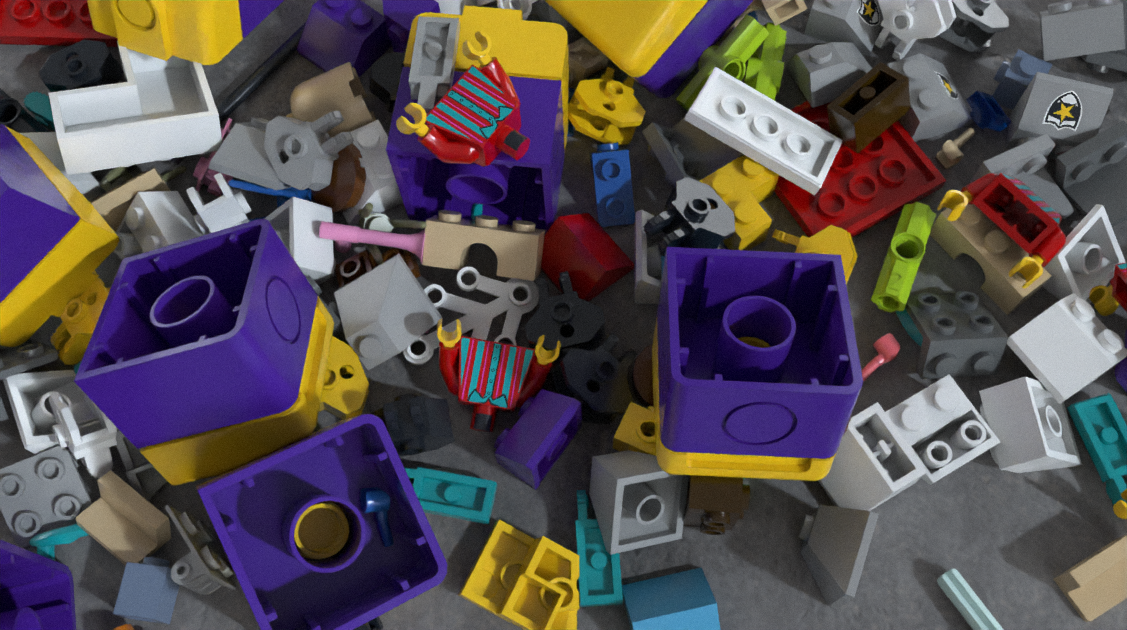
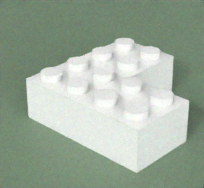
M117 41L126 82L48 93L56 136L67 175L91 173L97 170L116 167H129L134 164L159 160L166 161L172 158L196 154L203 155L217 151L222 144L219 114L202 64L198 62H191L176 56H172L165 61L120 46Z

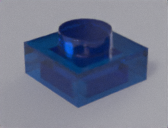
M977 90L966 99L973 110L970 112V116L980 128H988L1000 132L1012 123L993 95Z

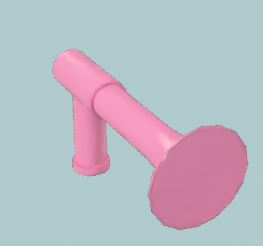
M324 221L320 224L319 238L335 240V248L340 253L348 252L352 247L351 243L358 244L359 242L407 250L415 254L420 259L421 264L423 262L425 229L414 234H397Z

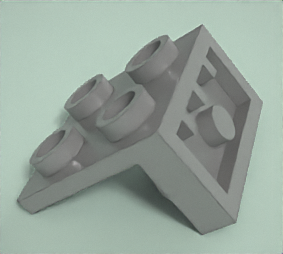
M1047 133L983 161L970 181L972 183L989 173H996L998 175L1004 173L1025 183L1058 212L1062 219L1074 212L1073 206L1044 168L1048 162L1046 160L1047 156L1055 147V143Z

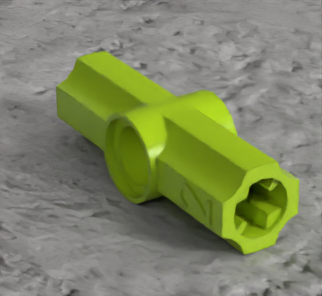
M746 14L720 46H710L702 53L698 62L699 72L675 100L684 109L689 111L715 67L742 81L746 72V61L766 39L769 32L753 17Z
M767 22L763 26L769 32V35L752 54V57L749 58L744 83L775 101L784 70L782 56L784 54L787 31L783 30L780 24L775 26L774 23Z
M915 202L914 204H905L902 209L871 297V301L878 306V309L890 313L905 309L936 217V213L932 212L929 205Z

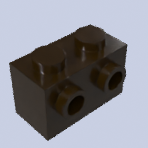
M881 62L827 106L830 133L843 140L842 144L858 154L910 110L909 78Z
M689 475L683 526L700 527V532L707 535H724L725 530L731 531L737 520L743 519L744 510L748 511L750 485L743 484V478Z

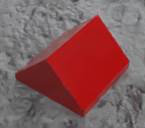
M589 213L559 216L544 236L541 270L562 294L563 290H561L558 280L559 273L568 271L573 291H577L579 298L589 302L634 269V263Z

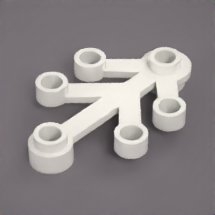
M464 267L458 272L457 284L459 288L467 292L477 289L499 298L485 305L446 293L443 287L437 284L429 285L424 289L427 295L433 290L441 293L442 299L438 303H433L436 309L441 307L465 315L459 318L462 326L461 335L473 329L471 338L486 340L492 319L507 311L502 334L494 342L506 339L514 346H517L515 337L522 314L532 311L539 299L538 288L533 281L511 278L504 283L481 276L473 267ZM465 273L473 274L476 278L475 283L472 285L463 284L461 281L462 275ZM514 290H525L527 299L517 301L513 297ZM457 320L447 324L442 329L446 332L455 331ZM437 330L428 335L423 334L413 342L424 343L426 350L423 354H413L411 352V344L403 350L405 359L413 365L428 363L433 356L434 349L439 347L440 340L437 337Z

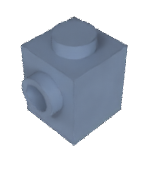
M1018 49L1011 63L1004 60L993 80L999 82L990 100L1013 110L1037 72L1048 74L1053 64Z
M144 557L143 564L127 562L113 614L130 620L170 625L180 586L171 578L170 561Z

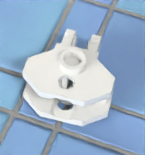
M878 0L883 16V21L880 25L884 28L875 41V45L883 49L890 43L892 36L895 35L901 41L895 48L892 57L897 61L901 60L917 39L934 38L949 29L957 17L952 0Z
M221 172L214 175V178L224 195L210 203L205 204L194 187L186 190L198 212L193 217L204 235L250 222L246 214L252 210L241 191L236 194L233 193Z
M59 392L51 394L50 405L57 424L53 425L52 429L61 449L68 447L75 459L80 458L84 466L87 467L89 474L94 476L95 479L101 478L110 470L112 471L114 463L112 462L113 459L109 447L117 445V427L84 392L85 401L69 407L66 403H63Z

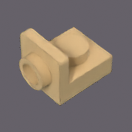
M585 37L568 45V87L573 88L574 91L580 80H586L590 75L606 67L609 60L607 56Z

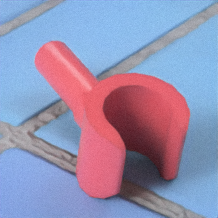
M888 333L873 344L879 355L875 356L861 370L863 382L879 366L897 357L900 344L893 334Z

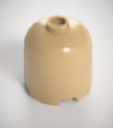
M351 62L340 65L297 85L290 96L292 113L286 115V117L314 122L332 111L340 110L344 121L328 131L330 138L342 132L354 131L376 120L374 112H369L363 98H366L367 94L355 68H352Z

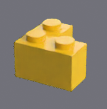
M746 155L738 157L699 181L710 185L734 212L735 233L732 237L723 240L729 250L749 251L766 240L772 219L759 203L773 195L779 175ZM710 203L711 209H716L715 206L712 203Z

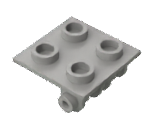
M58 445L0 469V510L18 547L23 548L30 545L29 541L39 533L77 524L76 517L93 504L77 470V467L82 465V461L80 458L76 460L73 454L69 452L68 447L61 449Z
M169 505L165 506L164 508L191 550L190 553L173 565L171 569L172 580L201 595L211 594L222 585L235 590L237 587L230 578L235 573L232 565L222 553L216 555L209 543L214 540V537L204 522L201 520L196 522L188 511L180 513Z

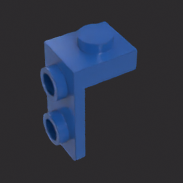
M618 142L598 144L597 152H589L590 167L593 168L598 224L601 227L633 224L635 222L629 150L619 149Z

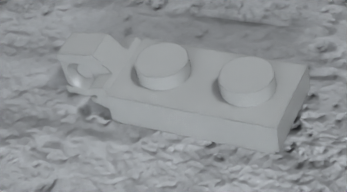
M418 17L408 82L411 90V99L418 100L417 104L424 108L426 115L453 85L460 34L459 18Z

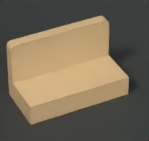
M153 166L89 202L116 233L137 192L171 190L156 167Z
M110 470L97 480L101 497L76 517L77 525L125 566L127 562L142 564L144 557H150L171 539L169 518Z
M1127 534L1116 538L1053 579L1085 622L1096 619L1127 598Z

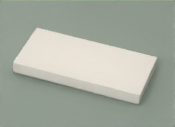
M717 67L714 68L684 118L685 121L813 195L821 188L843 141Z

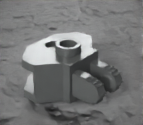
M952 0L957 17L949 29L939 34V36L969 52L987 51L991 44V37L996 32H1004L1008 28L1009 18L995 3V0Z

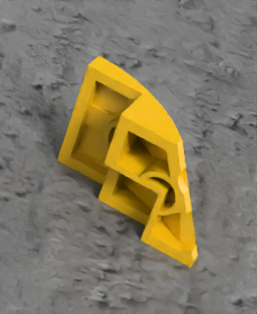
M499 519L495 522L458 596L524 630H577L579 555L545 536L534 539Z

